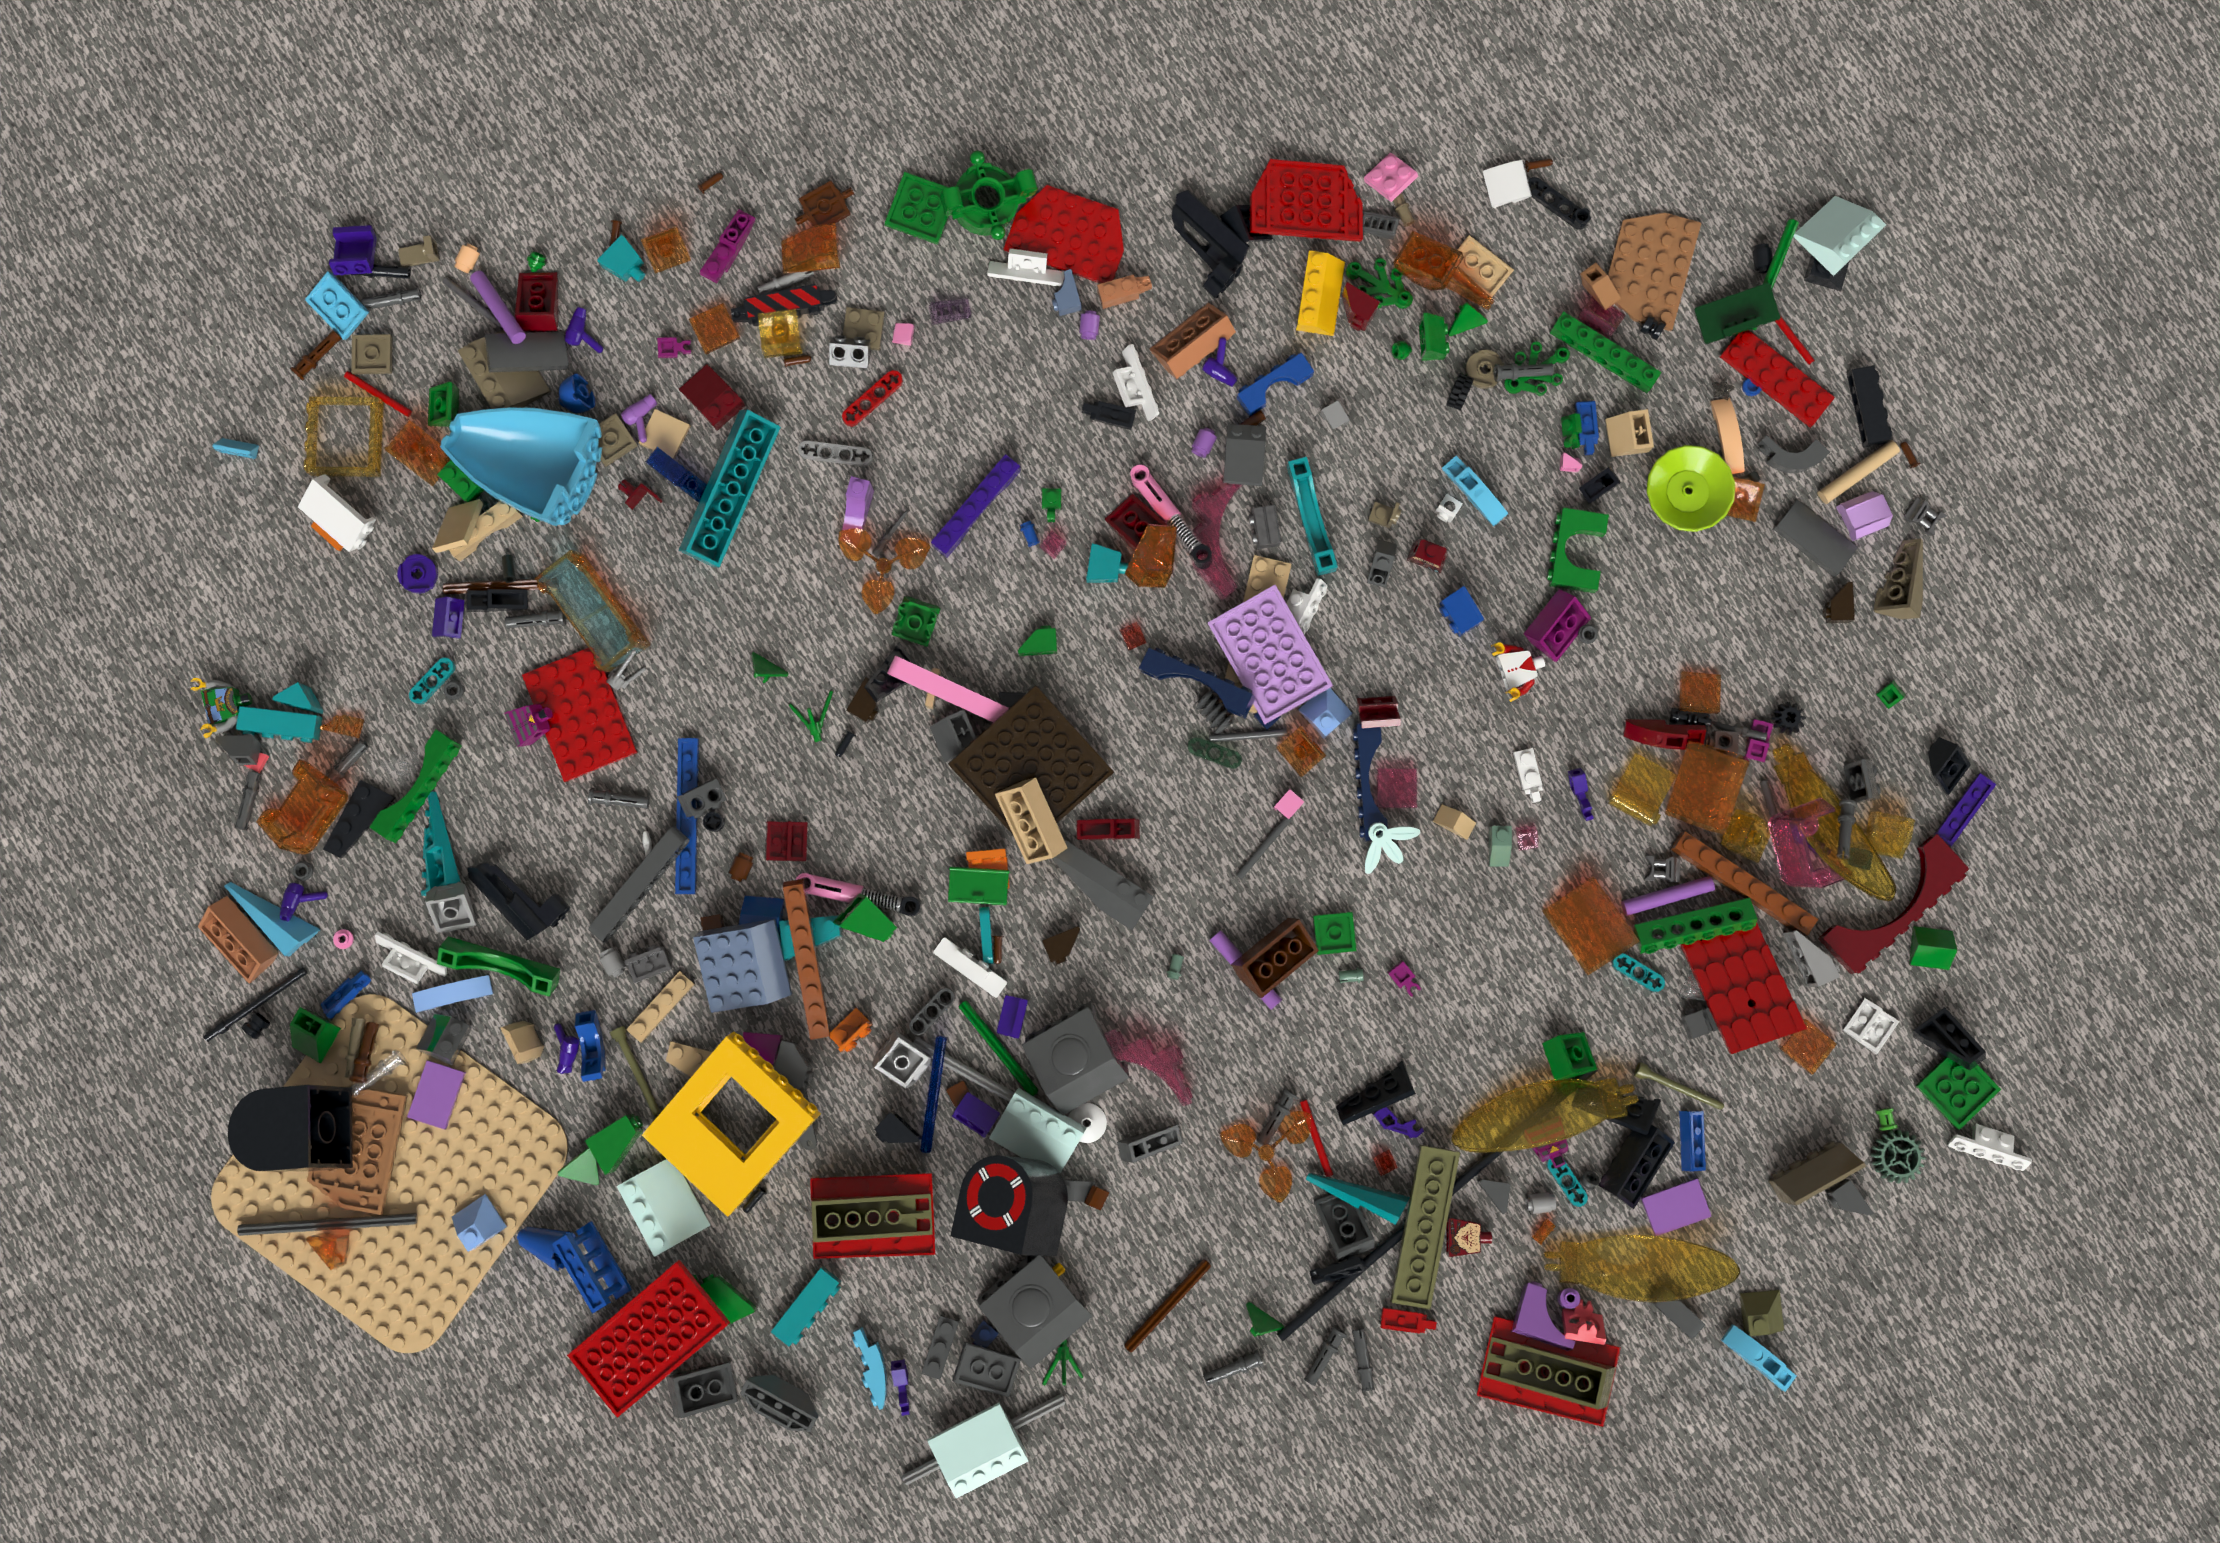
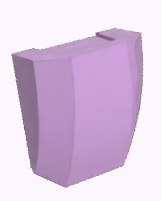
M1874 491L1841 503L1836 507L1849 531L1852 542L1888 527L1893 517L1883 494Z

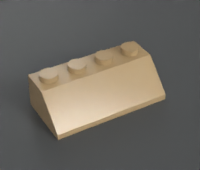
M1036 777L1021 781L995 793L1026 864L1054 858L1067 849Z

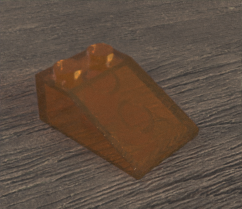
M836 223L815 225L781 241L783 274L840 268L839 238Z
M407 418L384 447L385 451L431 486H434L440 478L437 474L451 460L441 449V443L409 418Z

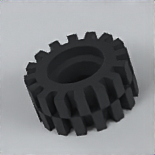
M1459 373L1446 405L1461 411L1474 378Z

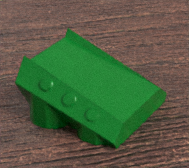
M904 596L902 603L899 605V613L893 625L891 635L928 647L941 608L910 596Z

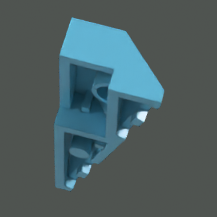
M232 882L224 886L284 956H291L300 946L307 943L320 931L318 927L294 915L289 922L281 920L279 916L280 907Z

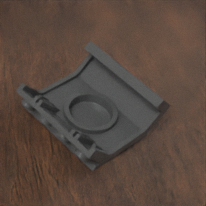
M1092 1001L1080 1005L1077 1009L1064 1014L1055 1022L1049 1023L1041 1030L1031 1033L1025 1038V1043L1022 1044L1046 1096L1062 1115L1130 1078L1128 1065L1124 1061L1120 1062L1114 1055L1098 1024L1096 1008Z
M1028 1255L976 1300L979 1304L978 1307L1013 1351L1031 1369L1092 1318L1086 1306L1072 1294L1045 1257L1039 1255Z

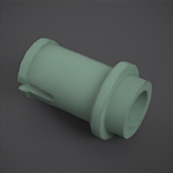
M1172 954L1169 971H1166L1168 974L1167 978L1179 980V977L1182 975L1180 971L1184 959L1183 956Z
M1357 967L1356 970H1340V983L1356 981L1360 983V981H1364L1363 969Z

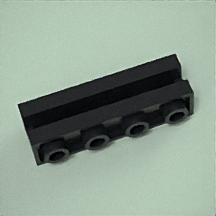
M1875 365L1852 369L1847 373V379L1862 446L1864 448L1870 447L1873 444H1885L1891 440L1892 430L1887 423L1888 412L1882 401L1884 395L1878 383L1879 373L1875 370Z

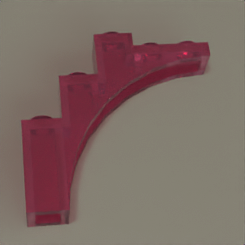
M1228 484L1223 489L1219 487L1212 493L1213 497L1207 492L1204 495L1200 493L1192 500L1191 508L1205 523L1204 525L1202 523L1197 525L1192 530L1193 534L1197 537L1196 539H1199L1202 544L1211 549L1213 557L1212 565L1209 568L1200 569L1194 563L1192 568L1222 602L1235 592L1238 586L1229 575L1223 562L1219 530L1226 506L1233 495L1243 486L1240 484ZM1201 554L1198 556V559L1204 560L1207 558L1206 554Z
M1112 1029L1104 1033L1114 1055L1119 1061L1137 1064L1152 1071L1172 1089L1182 1106L1192 1103V1093L1189 1087L1185 1088L1182 1081L1184 1080V1075L1180 1069L1176 1068V1066L1183 1063L1181 1060L1183 1054L1179 1047L1176 1048L1175 1045H1172L1153 1054V1045L1145 1037L1123 1046L1124 1038L1120 1031L1117 1032L1116 1029Z

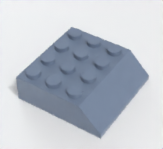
M775 919L704 930L693 937L711 1013L769 1004L792 995Z

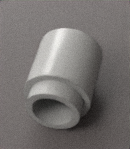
M611 947L599 954L600 962L608 976L613 975L616 978L624 973L623 969L626 968V965L617 950L615 951Z
M1548 1192L1529 1194L1528 1199H1525L1526 1209L1531 1214L1551 1212L1556 1209L1555 1196Z

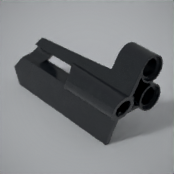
M1185 190L1176 194V204L1172 210L1174 229L1213 270V272L1208 274V279L1202 287L1217 299L1220 296L1218 294L1220 292L1223 293L1241 273L1242 263L1249 245L1189 190ZM1184 220L1209 242L1207 246H1202L1184 229Z
M484 862L467 868L468 878L526 941L549 926L552 928L559 924L558 921L560 919L563 920L566 917L565 914L571 908L556 893L548 898L542 906H539L492 862Z

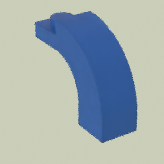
M596 1010L576 1013L575 1029L582 1052V1081L603 1078V1071H606V1060L602 1031Z

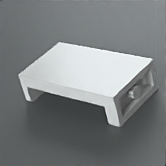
M324 474L313 478L298 508L348 552L361 549L366 543V537L373 531V524L376 519L373 517L365 519L328 487L330 478Z

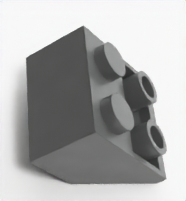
M964 709L930 726L945 763L952 760L976 738Z

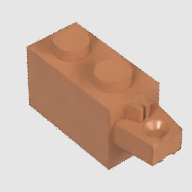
M1134 274L1097 285L1102 309L1139 299V294L1152 289L1149 276L1135 278Z

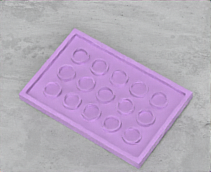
M1276 585L1207 623L1241 684L1252 690V694L1256 698L1253 705L1264 724L1333 687Z

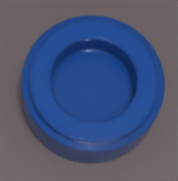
M1749 378L1742 384V390L1748 396H1756L1761 391V388L1754 385Z

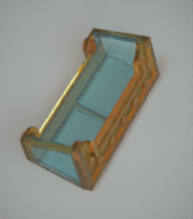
M569 550L535 577V580L538 582L536 585L543 594L551 595L595 655L593 663L598 670L610 672L623 664L632 650H636L634 654L636 656L650 646V643L583 553Z

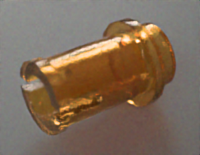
M1548 1219L1542 1220V1225L1532 1235V1238L1540 1245L1543 1244L1552 1231H1555L1554 1228L1556 1226Z

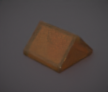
M677 226L641 239L655 274L691 261Z
M1302 726L1277 747L1278 751L1300 777H1303L1326 757V754Z
M320 1233L306 1238V1241L330 1270L343 1267L347 1263L349 1235Z

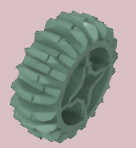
M1896 1129L1894 1133L1892 1130H1889L1888 1136L1882 1133V1140H1875L1878 1147H1871L1873 1150H1876V1154H1870L1871 1157L1876 1158L1871 1164L1878 1165L1875 1172H1881V1178L1885 1179L1887 1177L1888 1182L1895 1181L1897 1184H1900L1901 1181L1908 1183L1909 1178L1912 1180L1916 1179L1914 1173L1921 1174L1918 1168L1925 1167L1921 1163V1159H1926V1156L1921 1155L1925 1149L1918 1148L1922 1142L1915 1141L1916 1136H1909L1908 1131L1902 1133L1901 1130ZM1901 1140L1908 1146L1899 1149L1892 1142ZM1887 1148L1889 1155L1885 1159L1884 1155ZM1897 1153H1901L1900 1160L1895 1158ZM1912 1154V1161L1909 1164L1908 1158ZM1897 1164L1904 1171L1894 1173L1888 1167Z

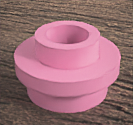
M345 929L337 931L333 937L335 946L340 949L349 948L354 941L353 934ZM343 935L346 938L344 943L340 941V938Z

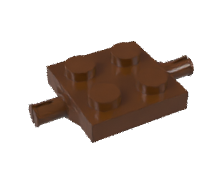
M829 181L800 197L798 200L803 207L804 214L794 218L797 225L799 226L808 220L813 224L817 233L846 218L851 214L846 206L845 199L854 195L851 187L840 192L836 189L833 182Z

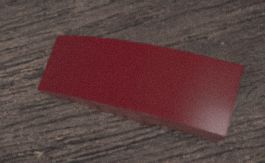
M1139 819L1077 820V840L1140 839Z

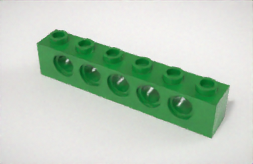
M1564 311L1550 331L1551 335L1646 394L1651 390L1662 373Z
M1746 898L1634 925L1633 933L1640 954H1651L1659 949H1672L1680 944L1689 945L1697 940H1710L1722 934L1728 936L1739 930L1749 931L1756 927L1758 918L1751 899ZM1734 916L1737 917L1739 920L1734 921L1730 919V917ZM1711 921H1717L1719 925H1713ZM1696 925L1700 927V929L1695 930L1691 926ZM1673 930H1678V931H1680L1681 933H1680V934H1674L1672 931H1673ZM1658 934L1662 938L1656 939L1653 935Z

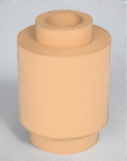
M468 243L466 246L462 245L454 261L456 262L454 267L469 274L480 255L477 252L478 248Z

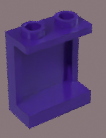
M372 225L333 227L332 233L336 243L334 258L329 260L333 274L372 273L377 241Z

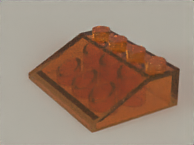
M1688 741L1665 814L1705 830L1725 835L1750 761L1744 755Z
M1594 876L1588 878L1542 910L1587 976L1640 942Z

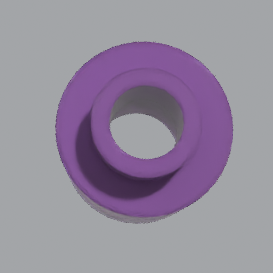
M1085 311V314H1081L1079 333L1082 339L1096 340V335L1099 333L1100 316L1096 315L1095 311Z
M1209 428L1199 429L1192 444V453L1205 458L1210 453L1217 438L1214 435L1215 432Z
M1562 1289L1558 1293L1557 1301L1561 1307L1572 1309L1579 1305L1580 1295L1575 1289ZM1569 1294L1572 1295V1302L1567 1300Z

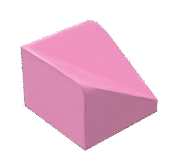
M1565 452L1560 456V471L1579 472L1582 468L1579 458H1573Z

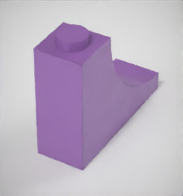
M852 476L850 478L846 492L845 518L839 539L842 542L859 546L874 493L870 481Z
M1533 1281L1525 1284L1511 1331L1566 1351L1572 1350L1575 1341L1566 1339L1554 1326L1549 1317L1546 1306L1547 1289L1542 1288V1284Z

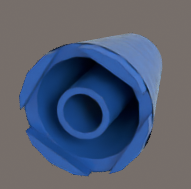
M527 1226L519 1231L517 1240L521 1247L552 1269L559 1271V1268L563 1269L565 1266L552 1243L568 1233H571L573 1238L576 1235L570 1231Z

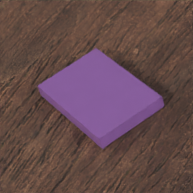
M427 1060L407 1117L444 1130L447 1129L466 1072Z
M1697 1178L1641 1198L1654 1236H1659L1712 1217Z

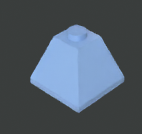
M1331 688L1311 698L1298 709L1323 739L1353 714Z
M486 1194L452 1216L456 1234L468 1252L475 1250L507 1228V1225Z

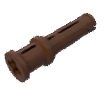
M332 330L308 355H303L302 360L290 369L303 381L305 379L304 376L311 369H315L316 363L342 338Z
M374 1022L366 1023L358 1058L354 1059V1070L349 1077V1080L353 1082L367 1083L368 1081L366 1077L369 1067L372 1066L370 1058L379 1024Z

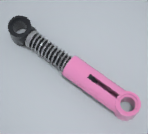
M1142 464L1134 466L1130 472L1133 485L1141 492L1158 516L1179 537V540L1185 545L1193 558L1195 566L1200 569L1209 568L1213 562L1211 549L1202 544L1199 539H1196L1195 534H1192L1193 531H1190L1189 526H1186L1185 521H1182L1183 518H1180V511L1152 477L1148 468ZM1140 474L1145 475L1143 479H1136ZM1201 554H1206L1207 558L1204 560L1198 559V556Z
M802 873L796 878V880L810 879L811 885L805 889L807 894L851 903L860 893L867 896L877 907L890 908V910H896L900 914H905L909 917L917 916L921 911V903L914 897L903 896L896 898V896H889V894L887 896L886 893L883 895V893L879 894V892L876 893V891L873 892L872 890L870 892L869 889L866 891L864 886L808 873ZM819 884L832 887L834 891L817 888L816 886ZM910 901L916 904V909L913 912L906 910V905Z

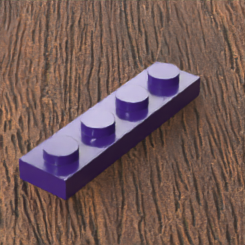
M1977 774L1934 834H1938L1949 847H1952L1996 784L1983 774Z

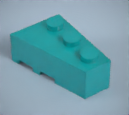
M839 915L811 918L816 947L842 936V928L833 923ZM789 920L779 921L781 947L785 961L795 957Z

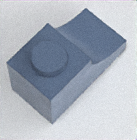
M1071 269L1064 271V284L1058 292L1054 293L1055 299L1052 300L1054 311H1058L1059 316L1082 310Z

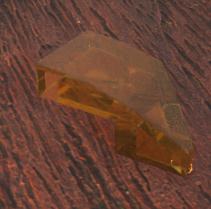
M336 715L331 722L326 725L323 724L320 729L360 738L364 720L347 715Z

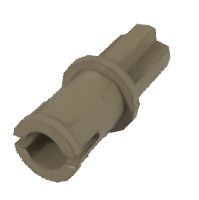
M1400 193L1393 200L1396 207L1395 212L1399 214L1403 226L1408 227L1415 220L1408 208L1410 205L1406 203L1402 193Z

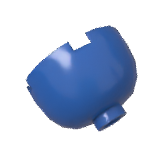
M571 375L564 379L559 386L558 400L560 405L573 413H584L595 407L596 400L592 391L590 394L588 393L586 387L588 382L581 375Z

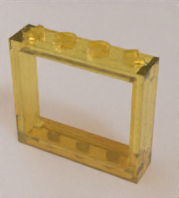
M309 397V403L306 405L308 421L305 424L307 440L304 444L305 451L307 452L306 459L304 460V470L310 476L325 474L332 477H381L384 402L379 397ZM319 405L370 406L368 467H316Z

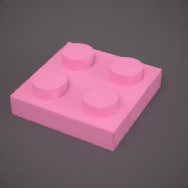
M1390 152L1364 177V181L1392 202L1418 177V174Z

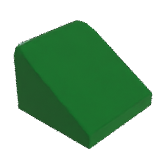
M1894 680L1876 694L1888 709L1906 696Z

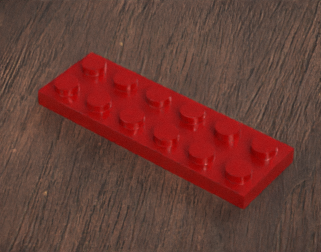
M1749 330L1739 333L1720 356L1722 360L1745 378H1749L1754 385L1759 386L1763 392L1810 428L1835 398Z

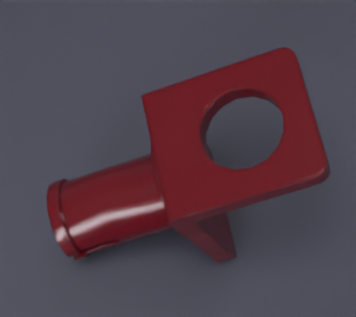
M624 479L621 482L626 488L620 483L618 485V489L629 497L625 504L632 510L647 493L662 503V500L642 483L636 488L628 480Z

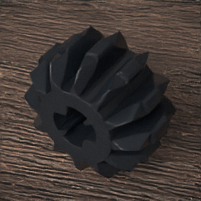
M1786 702L1785 705L1779 704L1778 710H1773V714L1776 716L1772 717L1771 721H1777L1773 728L1781 727L1779 730L1781 734L1785 731L1787 735H1791L1792 732L1798 733L1799 727H1804V723L1801 721L1805 720L1806 716L1800 715L1804 709L1797 710L1798 704L1796 703L1792 706L1790 702ZM1790 715L1791 719L1787 722L1786 718Z

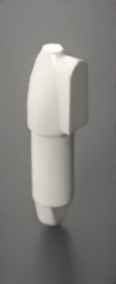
M643 831L642 843L646 857L652 850V841L649 833Z

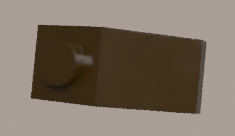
M1853 582L1844 584L1823 607V618H1826V623H1850L1855 620Z
M865 677L846 711L868 724L877 717L878 711L876 710L878 706L864 688L870 680Z
M1079 926L1042 940L1051 963L1055 962L1058 965L1067 961L1066 957L1070 956L1080 932Z

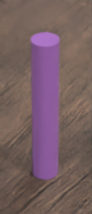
M474 272L470 277L471 282L512 343H521L525 339L526 334L484 272Z
M1706 876L1621 901L1625 916L1714 891L1715 885L1712 877Z
M1221 930L1209 940L1230 965L1243 955ZM1272 989L1261 1000L1271 1010L1282 998Z

